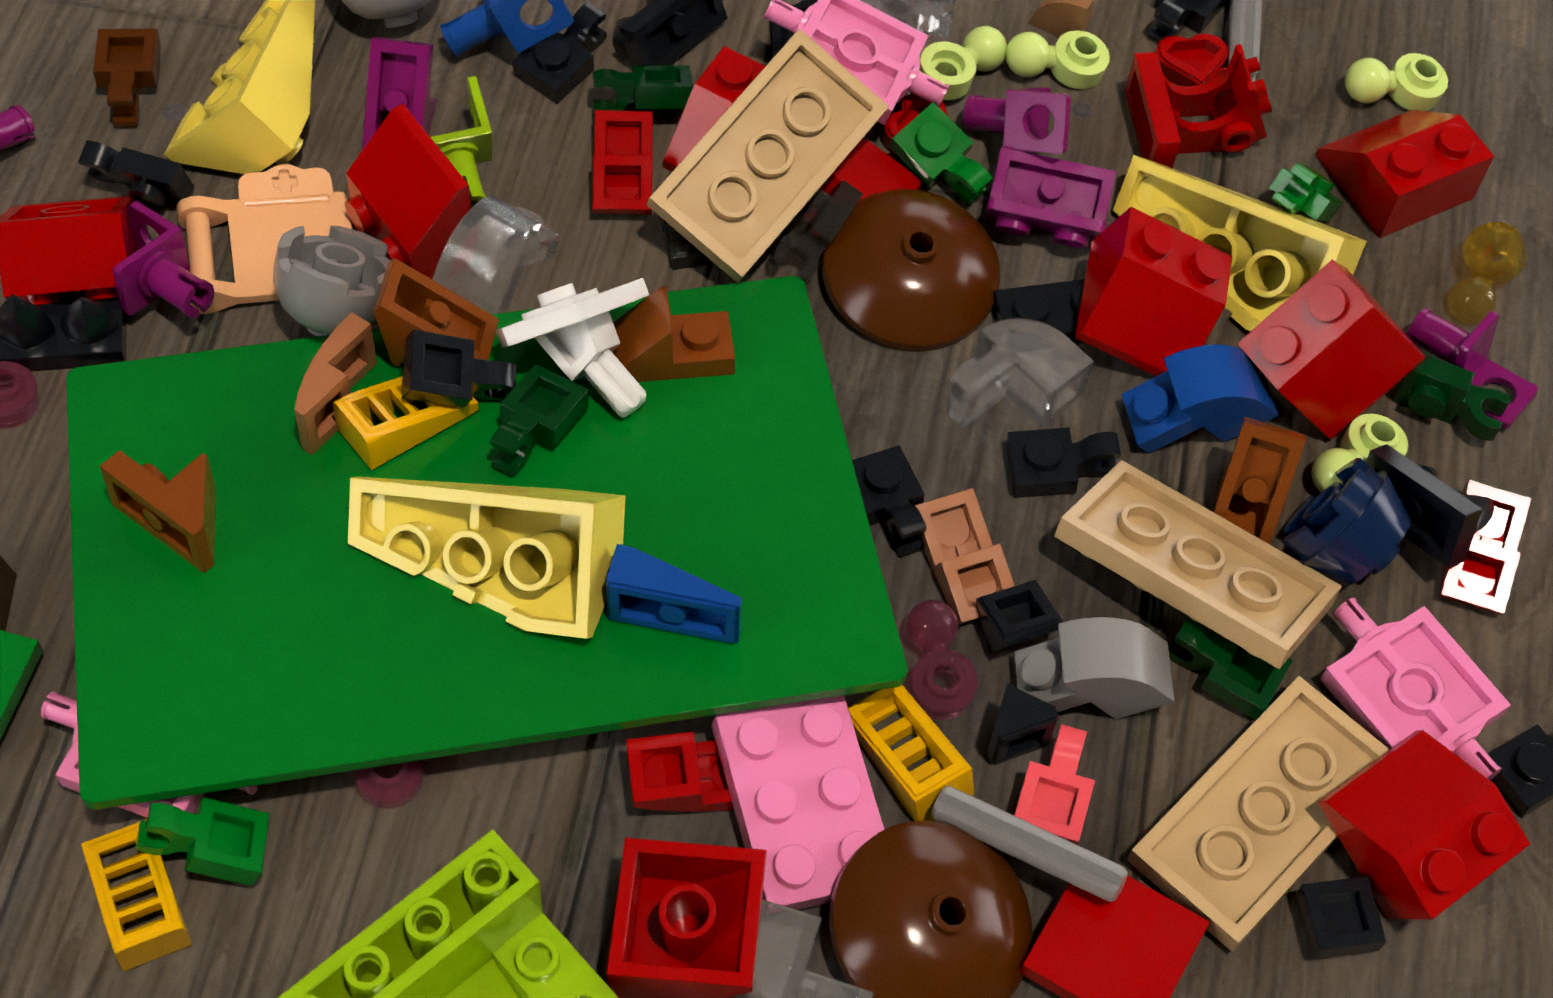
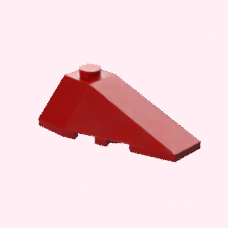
M724 46L694 84L663 159V168L673 172L766 66ZM863 137L807 204L820 206L826 215L840 217L845 210L864 197L893 189L920 190L923 181Z

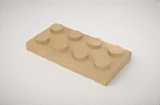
M799 28L652 194L646 205L738 283L881 118L889 106Z
M1123 460L1114 466L1061 517L1054 535L1057 539L1078 550L1085 557L1095 560L1129 580L1139 589L1151 593L1188 615L1193 621L1205 625L1244 648L1249 654L1261 658L1277 669L1281 668L1333 606L1342 587L1340 584L1301 564L1298 560Z
M1298 676L1131 850L1127 861L1174 902L1210 921L1206 930L1230 951L1234 952L1338 838L1318 801L1390 749L1302 677Z

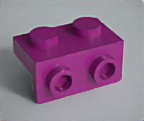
M1001 147L985 219L996 221L995 228L1004 233L1029 236L1031 229L1054 234L1053 241L1058 244L1080 249L1088 248L1089 242H1092L1094 238L1105 230L1106 217L1117 171Z

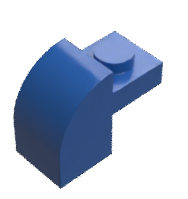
M1203 345L1169 355L1164 358L1167 367L1166 372L1122 394L1137 445L1149 454L1202 427L1221 441L1226 442L1238 436L1244 416L1264 423L1278 416L1264 374L1242 349L1230 345Z

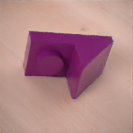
M382 37L371 38L362 150L390 111L401 104L407 107L429 135L436 107V98L429 97L434 44Z

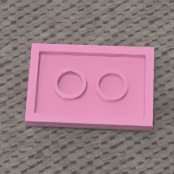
M844 695L716 715L711 728L744 847L767 850L761 905L763 916L767 917L831 903L835 883L848 859L867 840L885 830Z

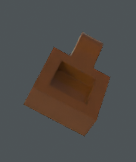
M157 28L98 29L93 74L97 88H108L107 103L108 106H114V127H138L140 116L139 87L157 86L161 48Z

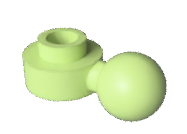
M980 26L967 34L963 41V46L944 41L932 43L921 54L919 71L946 85H950L943 100L961 98L969 91L976 70L991 71L1002 64L1006 56V39L996 28Z
M1074 30L1061 35L1055 46L1048 45L1047 41L1037 33H1019L1008 43L1005 58L1008 67L1018 76L1034 77L1042 73L1046 68H1050L1055 78L1064 85L1075 89H1089L1100 82L1109 64L1110 54L1104 42L1097 36L1089 32Z
M1419 53L1403 55L1398 59L1392 70H1389L1378 59L1363 58L1354 62L1345 75L1346 90L1354 100L1361 103H1373L1384 97L1386 93H1389L1390 97L1398 105L1405 109L1416 111L1432 109L1448 86V77L1443 67L1432 57Z
M1363 414L1356 417L1342 437L1340 448L1328 449L1315 459L1311 470L1314 485L1322 493L1334 482L1339 481L1343 483L1336 476V471L1356 458H1361L1367 462L1370 450L1386 444L1405 456L1408 450L1406 434L1397 423L1388 417L1379 414Z

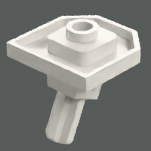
M644 278L598 293L597 288L576 294L573 283L537 295L541 307L521 314L522 321L495 330L502 348L535 338L571 381L585 376L616 414L622 418L634 413L646 400V391L612 353L620 345V340L609 312L649 296Z

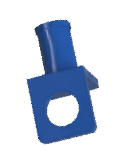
M483 0V4L448 23L441 24L440 27L450 49L457 58H460L464 53L499 34H502L505 38L508 37L516 52L520 53L572 25L574 20L564 0H547L553 7L552 15L545 23L540 25H529L520 18V9L528 0Z

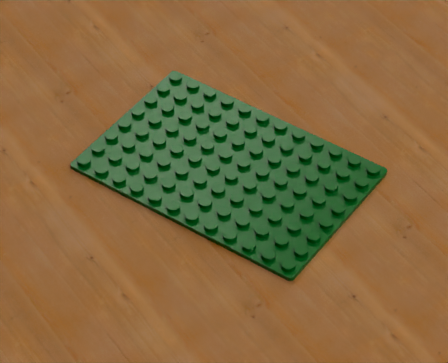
M787 276L667 292L670 315L728 311L735 354V374L638 382L646 391V400L639 409L624 418L616 414L585 376L572 381L589 389V407L554 447L537 439L525 466L514 477L491 466V461L501 451L492 446L490 442L496 430L505 423L500 420L501 402L486 401L475 396L473 397L479 403V411L373 470L367 466L339 431L313 455L304 451L294 412L296 398L312 359L330 335L83 366L69 371L66 383L79 791L83 804L93 810L895 688L903 685L907 678L908 668L805 282L800 277ZM646 297L610 310L612 321H616ZM534 309L492 314L499 319L496 330L522 321L521 314ZM372 329L377 365L350 389L351 393L403 376L404 362L398 367L393 366L380 329ZM495 332L488 360L505 361L515 364L516 385L535 364L570 380L535 338L502 348ZM504 390V398H505L511 391ZM413 401V404L419 410L428 408L423 401ZM401 409L393 412L397 418L405 415ZM379 420V421L373 423V425L375 426V425L381 424V423H383V422H382L381 420ZM120 450L141 466L145 463L154 465L170 481L199 455L205 453L208 456L216 486L214 566L204 574L115 508L111 503L100 465ZM371 477L555 488L626 495L623 545L641 550L741 597V636L739 643H727L608 619L607 601L591 638L584 639L524 631L506 622V616L479 603L469 604L453 596V590L420 574L413 576L348 544L350 478Z

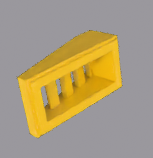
M403 376L350 393L333 402L337 430L367 466L373 470L479 411L478 401L472 396V400L464 408L424 402L428 408L419 410L413 404L415 400L402 398ZM401 409L405 415L397 418L393 412ZM379 420H381V421L383 422V423L378 424V425H375V426L373 425V423H375V422H377V421H379Z
M903 685L879 690L848 708L858 741L914 821H935L932 816V810L937 796L945 786H952L974 796L972 767ZM898 711L903 716L878 732L872 727ZM913 733L917 736L893 751L890 749V746ZM928 755L931 756V760L910 772L907 770V767Z
M140 822L81 843L115 957L123 971L192 945L162 855L141 852L107 866L104 865L103 856L136 844ZM149 865L151 873L111 887L110 879ZM156 887L158 895L121 909L118 908L117 901ZM163 909L165 917L126 931L124 923Z

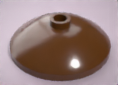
M886 190L864 197L851 205L834 223L827 238L822 258L825 287L840 315L854 329L879 344L906 351L938 350L956 344L970 336L988 317L995 303L994 290H999L1000 286L998 255L991 238L982 225L969 212L953 201L921 190ZM911 245L922 246L928 252H917L911 247Z
M930 820L911 821L891 826L867 840L854 852L841 870L835 883L829 914L833 950L844 976L861 998H1010L1024 976L1020 970L1032 948V919L1027 897L1017 875L1002 855L992 846L974 838L952 824ZM941 903L948 904L954 909L957 917L954 926L942 920L939 913Z

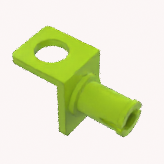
M476 76L467 77L468 107L474 128L431 137L469 184L472 214L482 210L488 203L476 164L492 160V130Z

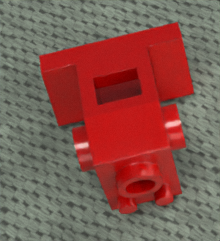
M1235 45L1228 67L1211 72L1205 78V84L1178 86L1171 83L1163 75L1157 52L1134 53L1125 86V94L1141 157L1173 168L1177 154L1215 151L1240 152L1251 147L1255 141L1266 138L1267 135L1261 115L1272 112L1264 79L1252 82L1250 73L1261 70L1257 56L1245 59L1242 45ZM1209 115L1210 121L1188 122L1180 117Z

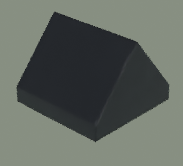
M1036 580L976 598V606L989 653L1050 635L1059 630V623H1063V620Z
M1007 683L986 752L989 765L993 763L996 765L1048 746L1059 717L1055 706Z

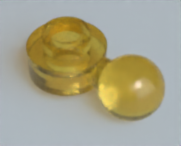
M1505 222L1483 224L1472 231L1464 242L1463 258L1471 272V276L1455 283L1448 294L1447 300L1450 313L1460 322L1478 324L1491 310L1494 311L1497 299L1492 286L1512 280L1526 265L1528 251L1521 234L1514 226ZM1505 255L1502 259L1490 263L1494 257Z

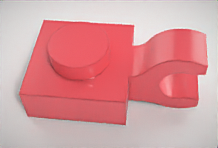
M1061 724L1048 766L1033 761L1029 762L1014 816L1078 845L1095 780L1076 775L1087 731Z

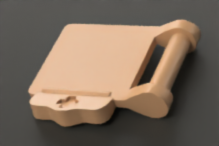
M282 163L264 172H250L241 176L238 183V199L223 200L205 196H189L177 203L178 223L182 228L186 229L190 272L200 279H205L214 287L212 304L205 313L190 303L191 306L199 310V314H212L236 304L279 301L273 284V267L277 245L283 233L299 226H304V236H329L331 225L352 229L351 220L345 208V201L348 200L347 195L340 191L333 192L331 176L327 170L323 168L301 169L291 164ZM228 221L235 283L216 280L210 228Z

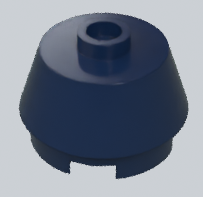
M1361 458L1350 461L1335 472L1336 476L1343 483L1339 481L1334 482L1317 498L1312 494L1307 498L1284 527L1283 531L1288 536L1281 541L1295 554L1294 559L1344 586L1356 583L1369 573L1375 575L1382 571L1398 554L1400 550L1398 543L1402 540L1411 524V519L1386 471L1375 472Z

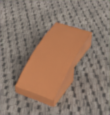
M353 312L334 329L312 359L297 394L294 412L302 449L311 455L338 431L333 402L350 394V389L377 365L371 323Z
M971 488L915 505L920 511L927 527L926 532L918 534L924 544V553L941 592L959 625L980 618L976 606V598L1015 586L1001 544H992L974 489Z

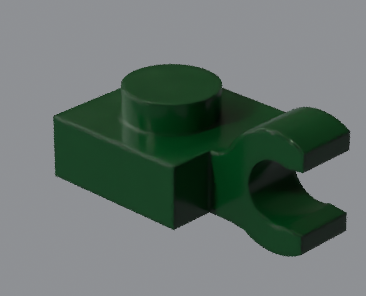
M690 65L632 66V72H617L608 68L594 71V87H610L616 92L608 100H593L594 115L595 110L624 111L626 106L631 103H635L636 109L653 111L655 115H671L679 112L681 108H685L694 86Z
M1423 353L1427 359L1400 381L1392 402L1410 408L1423 417L1435 418L1448 424L1457 415L1463 420L1465 428L1473 436L1481 440L1493 441L1501 428L1502 422L1488 417L1483 411L1502 416L1511 398L1500 390L1482 388L1471 384L1474 372Z
M535 364L500 403V420L505 423L496 430L490 440L492 446L501 450L491 461V466L514 477L525 466L537 439L554 447L589 407V389Z
M1190 619L1185 620L1169 647L1170 660L1186 669L1208 672L1200 687L1201 689L1256 720L1267 709L1293 661L1288 658L1281 668L1277 669L1261 658L1249 654L1244 648L1232 641L1220 639L1207 628Z

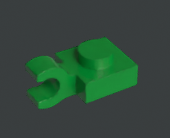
M934 102L897 133L890 142L889 147L928 187L932 186L942 177L969 206L987 190L985 186L992 180V176L980 163L965 157L971 150L974 142Z
M1297 163L1292 169L1282 168L1269 187L1276 192L1272 200L1291 214L1303 211L1316 221L1330 222L1343 204L1341 200L1330 193L1335 186L1333 182L1316 170L1301 163Z
M202 797L194 813L181 810L170 804L151 803L147 821L141 820L139 823L135 849L153 855L187 852L185 871L253 886L262 873L270 813Z

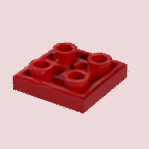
M1128 875L1120 895L1114 902H1108L1069 883L1023 963L1020 972L1025 977L1062 998H1170L1210 921Z

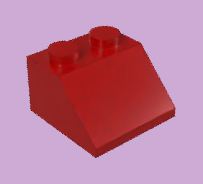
M401 104L393 108L346 172L350 199L345 201V208L350 220L358 231H369L374 238L388 245L386 257L389 260L396 258L428 278L435 280L476 258L469 184L407 107Z
M1410 110L1319 147L1316 152V157L1379 239L1474 199L1494 158V155L1461 114Z
M130 195L11 206L0 216V278L3 297H10L15 294L22 296V298L35 305L57 302L61 300L60 292L85 290V296L88 299L117 297L118 292L113 269L118 263L137 251L128 212V205L133 203L135 198Z
M1130 207L1091 242L1075 338L1154 376L1166 372L1165 357L1205 344L1226 306L1232 256Z
M1333 259L1237 343L1274 387L1330 440L1339 435L1356 417L1367 411L1427 359L1351 272Z
M1417 730L1318 801L1361 876L1369 877L1374 898L1387 919L1433 920L1530 845L1529 840L1497 786L1424 730Z
M625 837L607 967L609 987L618 998H729L751 993L753 991L767 850Z

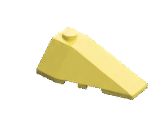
M265 0L239 37V40L244 45L225 64L220 65L210 80L217 87L207 98L204 106L200 102L194 103L183 117L164 153L166 157L180 164L246 174L261 172L273 163L286 164L298 153L303 145V139L299 136L310 115L315 0Z
M1133 155L1113 211L1118 216H1121L1126 210L1133 207L1232 256L1225 308L1232 313L1231 317L1250 332L1332 259L1346 267L1353 275L1367 242L1296 213L1291 214L1285 209Z
M352 477L350 478L348 544L413 576L420 574L453 590V596L469 604L479 603L506 616V622L524 631L588 639L593 637L607 601L606 579L617 544L623 545L626 495L555 488Z

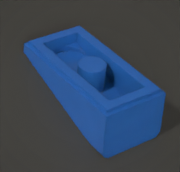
M617 544L606 579L608 619L727 643H739L741 636V597L641 550Z

